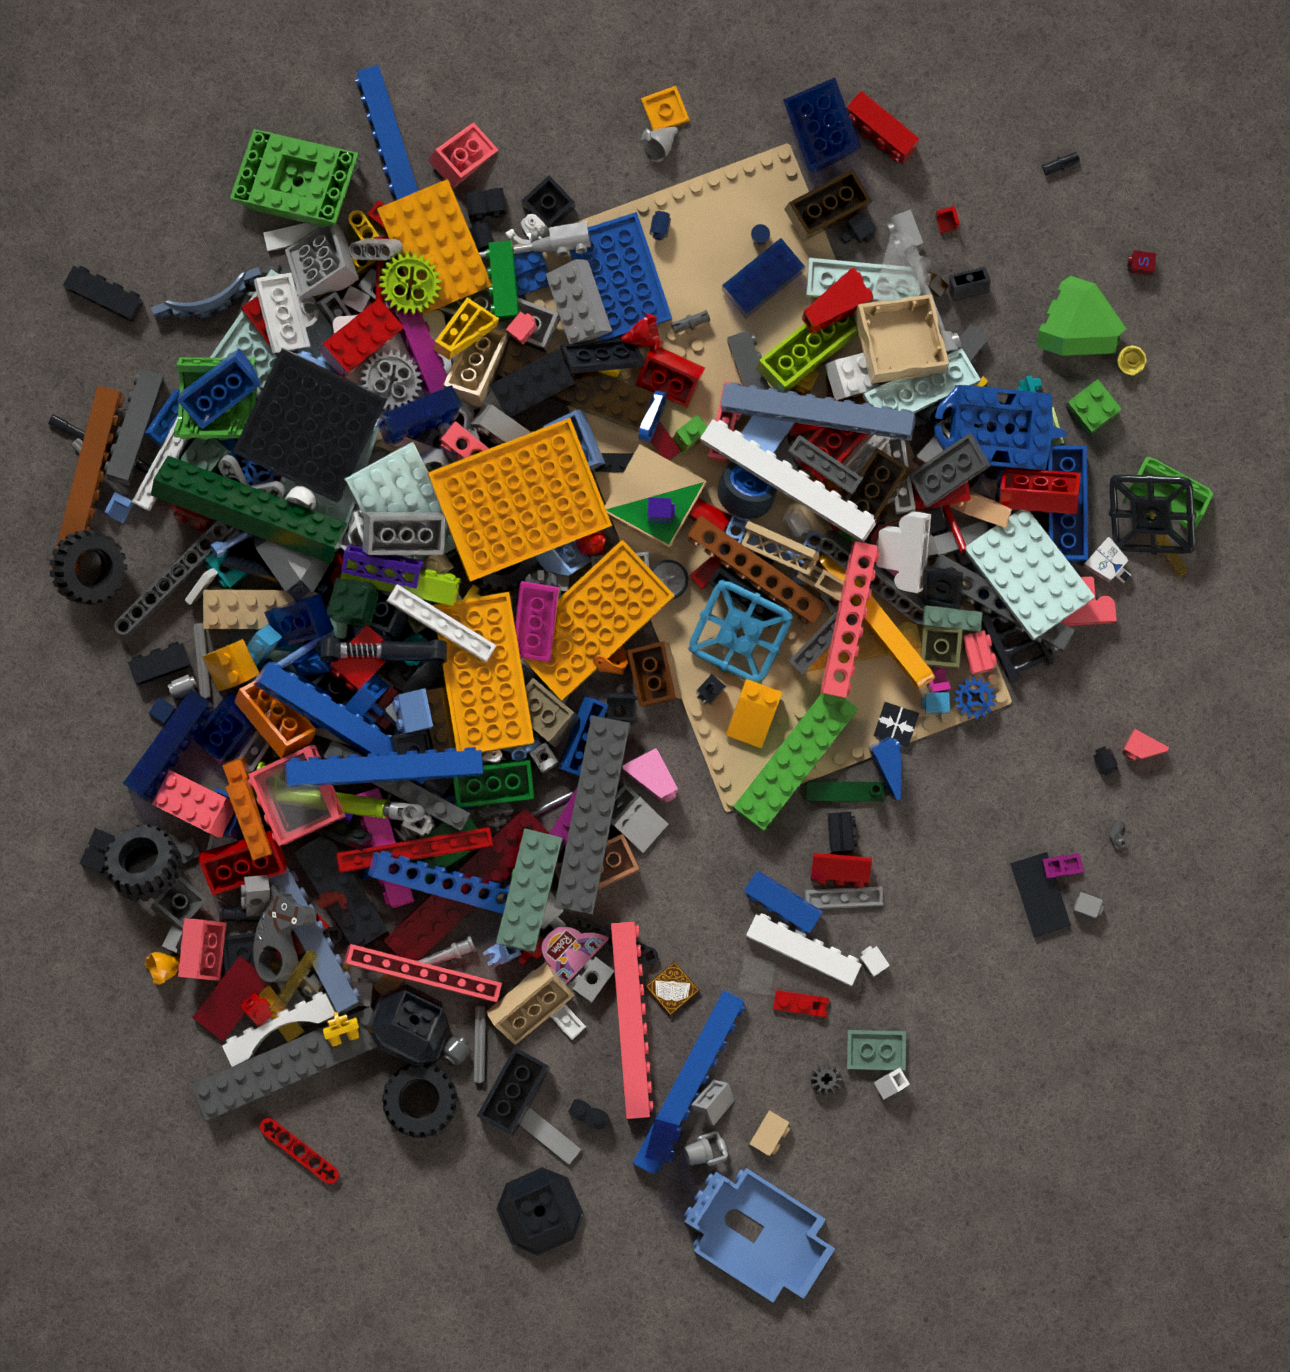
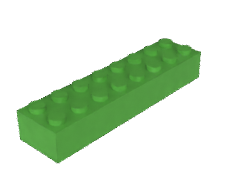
M821 694L733 806V810L764 832L859 708L846 698Z

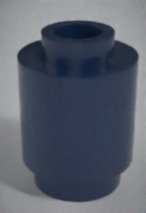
M655 211V215L652 216L649 232L653 239L664 240V238L668 237L671 223L670 214L664 211Z

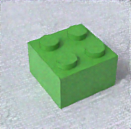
M1098 379L1066 404L1068 410L1089 436L1121 411V407Z

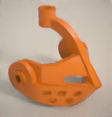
M623 646L609 657L610 660L603 655L595 656L593 663L598 668V671L624 675L628 664V655Z

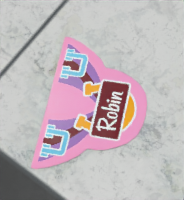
M558 927L552 930L544 939L542 953L546 962L563 982L567 984L609 938L596 933L581 934L576 929L570 927Z

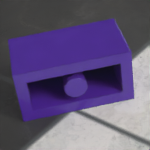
M648 497L647 523L671 524V519H675V504H671L672 498Z

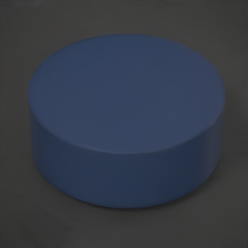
M758 224L752 228L751 238L755 243L764 244L769 240L770 230L766 225Z

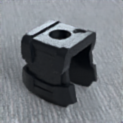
M607 693L603 695V699H607L608 708L606 717L602 718L628 722L630 725L636 722L637 718H633L634 700H638V696L630 693ZM618 706L625 708L626 712L622 717H618L614 713L615 708Z

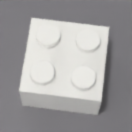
M864 353L837 359L825 364L836 401L862 395L878 387L877 383L871 384Z

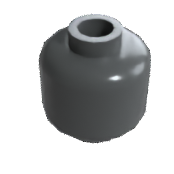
M462 1037L458 1039L450 1038L442 1049V1060L452 1067L454 1065H461L470 1054L467 1046L468 1042Z

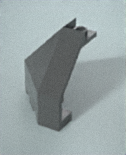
M256 535L252 537L258 553L285 592L287 591L296 602L308 592H314L330 563Z

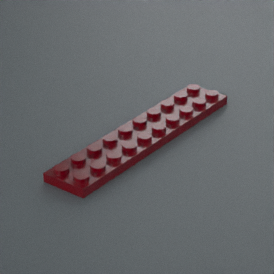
M524 807L492 837L493 847L479 849L457 872L465 874L464 877L471 879V876L483 879L482 883L489 884V881L500 884L515 868L524 828L549 834V832ZM449 878L443 883L444 888L449 886ZM467 883L462 885V893L468 889ZM485 889L479 891V898L485 895ZM431 894L383 940L399 957L418 961L476 906Z

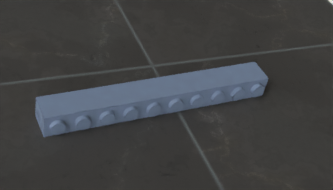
M735 382L724 385L720 405L724 412L912 441L916 420L915 413L908 409L898 411L893 410L889 406L878 408L869 403L859 405L850 400L840 402L831 397H825V399L817 398V396L812 394L801 396L793 391L782 393L773 388L763 390L758 386L750 385L749 387H744Z

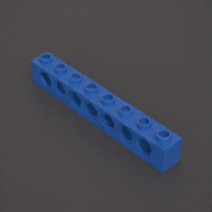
M381 850V853L374 852L368 875L373 878L501 914L504 913L510 886L503 889L500 888L501 884L489 881V884L482 883L483 879L471 876V879L464 877L465 874L453 871V874H450L443 867L435 866V869L428 867V863L417 861V864L410 862V858L399 856V859L392 857V853ZM395 863V870L389 873V866ZM413 868L414 874L408 878L407 871ZM431 873L432 879L426 883L425 876ZM449 878L450 884L444 888L443 881ZM467 883L468 889L462 893L461 887ZM485 889V895L479 898V891ZM503 894V900L497 903V896Z

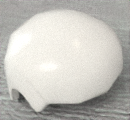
M301 486L292 488L285 498L286 501L289 499L290 502L310 510L314 509L316 505V499L312 491Z

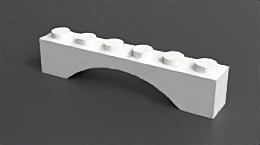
M323 992L312 996V1001L308 1003L302 1001L294 1005L296 1009L290 1012L288 1009L277 1014L278 1018L274 1020L269 1018L256 1029L254 1027L243 1031V1036L237 1038L235 1035L227 1039V1044L222 1047L231 1066L233 1067L254 1058L263 1040L281 1026L297 1021L323 1023L333 1018V1013L337 1012L328 993L323 994Z

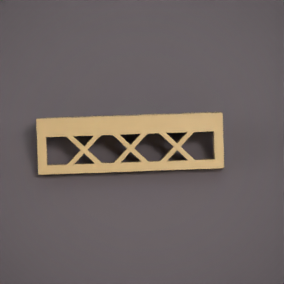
M747 522L745 528L748 532L742 542L743 546L810 576L820 557L817 551L753 522ZM752 534L759 537L760 544L755 546L748 544ZM771 543L775 544L777 551L767 553L765 546ZM791 551L794 559L785 561L781 553ZM805 558L811 560L807 570L800 567L799 560Z

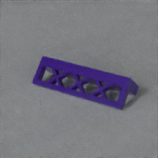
M348 545L344 551L341 573L417 589L424 561L399 555H368L363 551L362 547ZM348 559L356 561L359 567L356 569L347 568ZM372 564L378 571L374 574L369 573L365 566ZM391 568L397 575L393 578L388 577L384 570ZM406 572L414 573V582L406 581L403 574Z

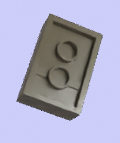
M532 678L525 687L532 729L556 748L580 718Z

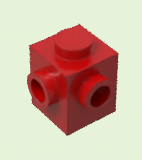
M256 993L241 1004L245 1013L258 1027L273 1015L269 1008L272 1006L265 997L261 999Z

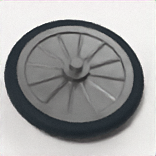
M662 560L651 568L652 572L675 595L673 599L680 597L687 589L689 582L688 573L679 562Z

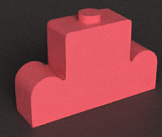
M1081 577L1095 596L1094 578ZM1102 596L1098 600L1094 598L1061 622L1067 626L1115 623V602L1109 596Z

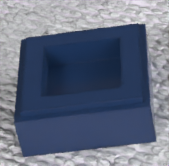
M159 697L148 713L165 724L176 708Z

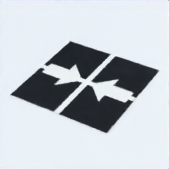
M884 702L873 736L881 739L892 737L898 740L900 745L908 747L919 713Z

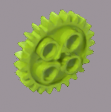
M406 252L405 258L398 254V260L392 257V264L387 262L385 264L387 269L381 270V273L385 276L379 277V280L384 282L379 284V288L384 289L380 295L387 296L384 302H391L389 308L397 306V313L400 309H403L404 315H406L408 310H410L411 315H414L417 309L419 314H421L422 307L428 310V303L431 305L435 303L432 298L437 299L439 297L435 291L441 290V287L436 286V284L441 283L440 279H436L440 273L433 272L436 265L430 267V259L426 262L423 261L424 255L418 259L416 253L410 257L409 253ZM413 267L414 273L411 283L414 285L410 289L409 300H406L409 286L407 282L410 278V269ZM400 268L404 269L407 272V276H399L397 270ZM416 273H424L426 279L419 280L416 276ZM394 288H402L404 294L401 296L397 295L394 292ZM420 291L423 298L416 299L413 292Z

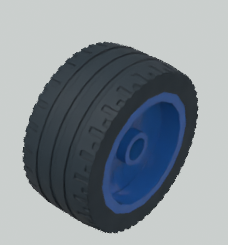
M731 462L725 468L718 485V499L722 506L728 512L740 518L752 519L766 514L777 494V489L734 462Z

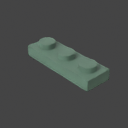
M924 606L923 626L955 628L975 632L981 631L982 612Z

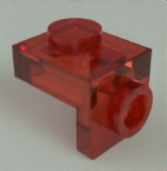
M337 890L331 894L329 891L319 896L320 900L316 901L320 909L338 901L342 909L346 910L345 904L348 903L344 894H339Z

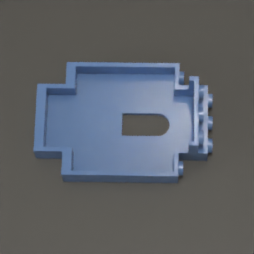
M747 1168L744 1171H739L735 1177V1180H737L736 1184L717 1172L714 1175L710 1173L704 1182L707 1184L705 1190H699L694 1198L697 1201L693 1208L689 1206L683 1215L686 1218L685 1223L704 1234L702 1238L698 1236L692 1245L695 1247L694 1252L771 1302L775 1301L783 1286L804 1299L835 1248L816 1237L826 1219ZM732 1209L739 1210L764 1226L755 1243L726 1225L725 1215L728 1211Z

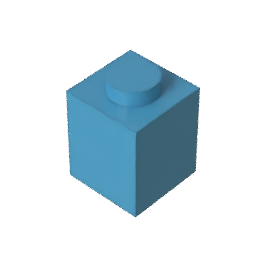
M926 693L925 698H921V708L925 709V714H948L950 712L949 693Z

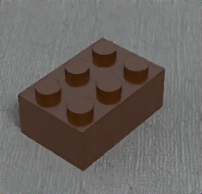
M662 641L627 650L639 707L648 708L682 699L670 643Z

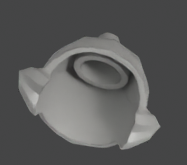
M676 127L659 128L653 131L646 129L641 137L642 144L651 156V161L662 162L669 154L674 137L678 132Z

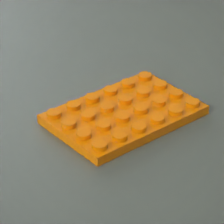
M448 179L377 208L389 238L397 239L402 243V257L405 258L406 252L409 253L410 257L416 253L418 259L424 255L423 261L426 262L430 259L429 266L436 265L433 272L440 273L436 279H440L441 283L436 284V286L441 287V290L435 291L439 297L437 299L432 298L435 303L434 305L428 303V310L422 307V315L492 286ZM413 267L410 269V278L408 280L410 288L414 285L411 283L414 273ZM416 273V276L419 280L426 279L424 273ZM415 291L414 297L421 299L423 295L420 291Z

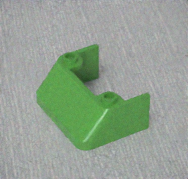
M1151 457L1145 458L1136 474L1148 475L1149 473L1154 474V476L1189 478ZM1189 478L1193 486L1196 529L1204 516L1213 492L1208 487ZM1131 483L1129 489L1135 495L1148 496L1147 483ZM1154 483V496L1168 497L1180 484ZM1183 490L1171 502L1173 512H1187L1186 490ZM1126 496L1122 501V503L1126 504L1128 500ZM1179 520L1180 525L1187 529V520Z

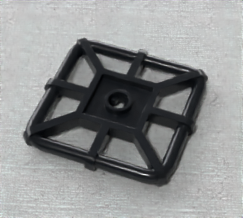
M1149 473L1148 475H1113L1110 478L1109 516L1111 517L1112 540L1121 551L1146 552L1152 555H1157V553L1191 554L1195 550L1196 512H1194L1192 481L1184 477L1154 476V474ZM1122 482L1147 483L1148 496L1135 495ZM1154 483L1180 484L1168 497L1154 496ZM1117 489L1132 502V511L1118 509ZM1183 490H1186L1187 512H1172L1171 502ZM1154 512L1156 516L1152 519L1147 513ZM1119 518H1132L1133 529L1120 539ZM1172 520H1187L1188 542L1173 529ZM1136 534H1150V545L1126 543ZM1156 534L1169 535L1180 546L1158 545Z

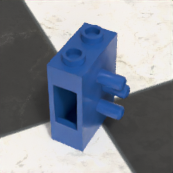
M374 674L346 704L348 711L353 715L358 714L365 719L364 722L369 725H374L376 719L368 711L370 709L373 710L379 717L383 715L384 710L376 702L390 686L378 675Z

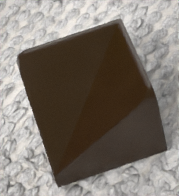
M926 273L932 295L941 297L949 287L948 284L938 274Z

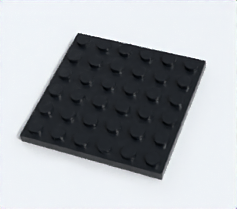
M282 347L234 447L233 453L338 503L347 484L345 478L351 476L388 399Z

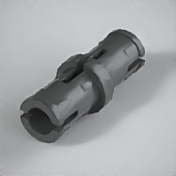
M704 310L691 316L689 314L684 319L671 322V327L674 330V334H677L687 329L693 330L695 326L710 322L711 320L708 311Z

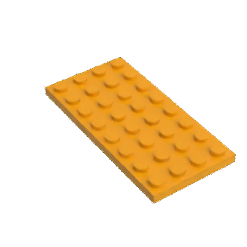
M621 540L563 594L561 599H558L551 661L522 659L563 701L598 669L593 663L595 656L603 655L607 659L611 657L671 601L675 595L637 554Z
M509 592L458 600L453 606L443 603L434 604L433 607L496 645L485 663L438 634V640L447 642V662L442 665L457 751H464V748L476 747V750H481V753L535 744Z

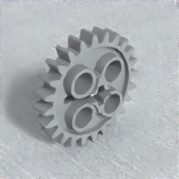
M384 350L380 353V356L375 353L373 358L370 357L367 360L368 363L363 365L365 370L360 372L364 376L359 380V382L364 383L363 387L388 399L382 411L386 407H388L389 412H392L394 407L397 412L401 410V406L406 409L408 404L412 405L413 399L419 396L416 392L421 390V387L417 386L422 383V380L417 379L421 373L415 372L418 366H411L413 359L406 361V354L400 357V351L393 355L392 350H389L387 355ZM380 366L386 367L388 372H382ZM393 366H395V372L391 380L393 384L389 388V396L387 397L386 391L390 383L389 377L392 375ZM398 372H403L406 378H401ZM375 384H380L383 390H378ZM394 389L399 390L401 392V396H397L394 393Z

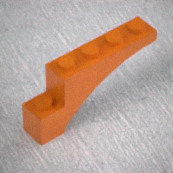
M245 757L230 761L223 765L229 782L226 790L252 859L256 860L272 854V850L262 824L254 791L249 783L250 777L248 774H250V770Z

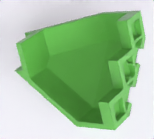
M1073 276L1068 277L1061 282L1058 288L1061 292L1057 301L1053 300L1047 314L1049 318L1046 324H1041L1037 347L1062 356L1116 353V347L1121 340L1120 334L1127 330L1095 283Z

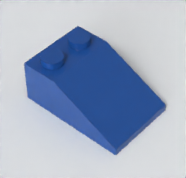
M887 737L868 746V749L892 798L899 800L901 799L900 751L902 748L898 740Z

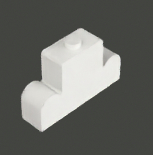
M911 512L901 518L899 527L887 526L879 531V539L876 542V546H878L877 551H880L876 565L881 568L899 571L895 576L894 582L900 590L919 593L923 590L931 514Z

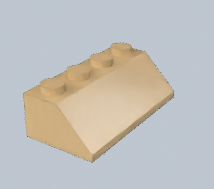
M493 329L461 351L451 367L444 387L461 401L482 407L491 387L490 384L494 381L509 344L508 333Z
M545 962L487 1010L486 1013L493 1025L516 1045L575 995L558 974Z

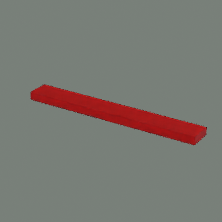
M490 827L364 848L362 851L358 849L336 853L339 873L370 868L374 852L381 853V850L392 853L394 858L399 859V856L410 858V861L490 848L493 847Z

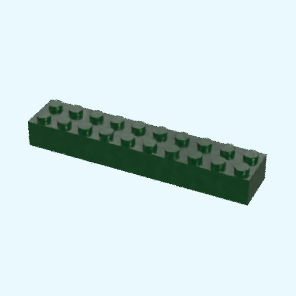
M167 456L156 474L151 490V496L330 564L344 540L348 524L171 456Z

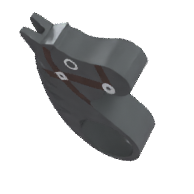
M271 885L270 901L262 912L254 938L253 955L256 971L260 978L266 982H287L293 978L298 967V957L291 932L300 926H312L316 921V913L311 907L299 905L292 897V894H285L279 885L277 888L275 885ZM275 949L281 953L283 961L282 969L277 976L271 969V958Z

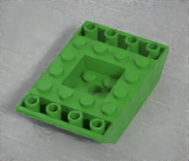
M253 129L230 199L253 211L321 227L334 225L337 222L359 153ZM303 179V184L299 187H296V180Z

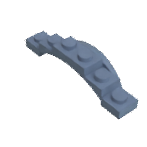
M257 267L240 273L238 278L227 289L211 298L191 303H178L168 300L151 307L155 318L159 317V319L170 316L171 312L174 313L175 318L185 319L191 316L190 313L194 312L196 319H206L213 312L218 311V313L227 311L229 306H232L230 298L238 299L243 297L244 293L247 292L245 284L254 285V280L262 278Z

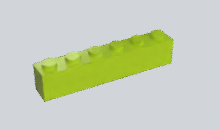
M348 559L347 568L356 569L359 567L356 561ZM372 564L365 566L369 573L374 574L378 571ZM391 568L384 570L388 577L393 578L397 575ZM427 569L425 571L421 570L417 589L406 586L401 587L420 599L453 606L457 601L460 578H456L455 575L448 573L444 575L437 574L435 570ZM406 572L403 574V577L406 581L414 582L415 574ZM346 573L341 574L340 580L392 592L396 584Z

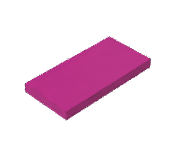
M521 581L515 624L521 658L545 662L551 661L560 587Z

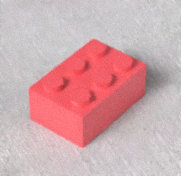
M184 918L178 977L220 981L226 923Z

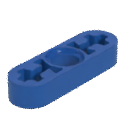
M655 391L639 429V440L651 441L666 405L667 393Z

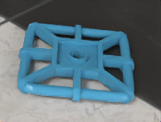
M721 580L713 589L704 611H701L699 615L700 619L691 636L688 649L689 652H692L698 658L719 667L723 672L727 671L745 681L748 679L761 684L767 676L776 655L781 651V644L790 628L793 616L785 608L760 597L761 594L757 592L754 594L732 582ZM729 590L752 601L747 613L735 608ZM721 591L729 609L725 620L711 614ZM756 604H759L781 616L762 621L752 616ZM707 620L722 626L717 637L697 643ZM784 621L773 644L759 638L764 627ZM740 627L743 628L745 636H738L735 630H739ZM719 643L730 649L725 660L722 661L700 650V648ZM756 644L770 651L760 673L752 655ZM734 651L746 656L753 675L729 664Z

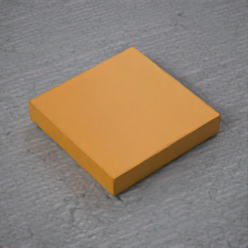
M676 86L641 98L652 130L675 127L689 122V117Z

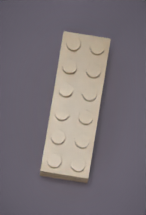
M284 589L203 590V629H262L268 624L273 629H320V624L322 623V593H312L310 591L296 602Z

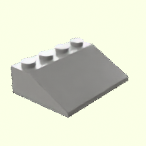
M337 224L325 227L319 226L285 249L298 295L301 299L343 290L359 279L349 252L345 234Z

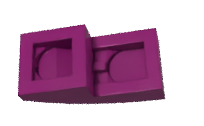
M1080 853L1043 859L1047 879L1084 872Z

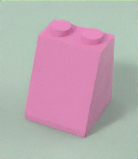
M657 748L622 766V771L625 775L660 802L665 800L667 803L676 798L678 788Z

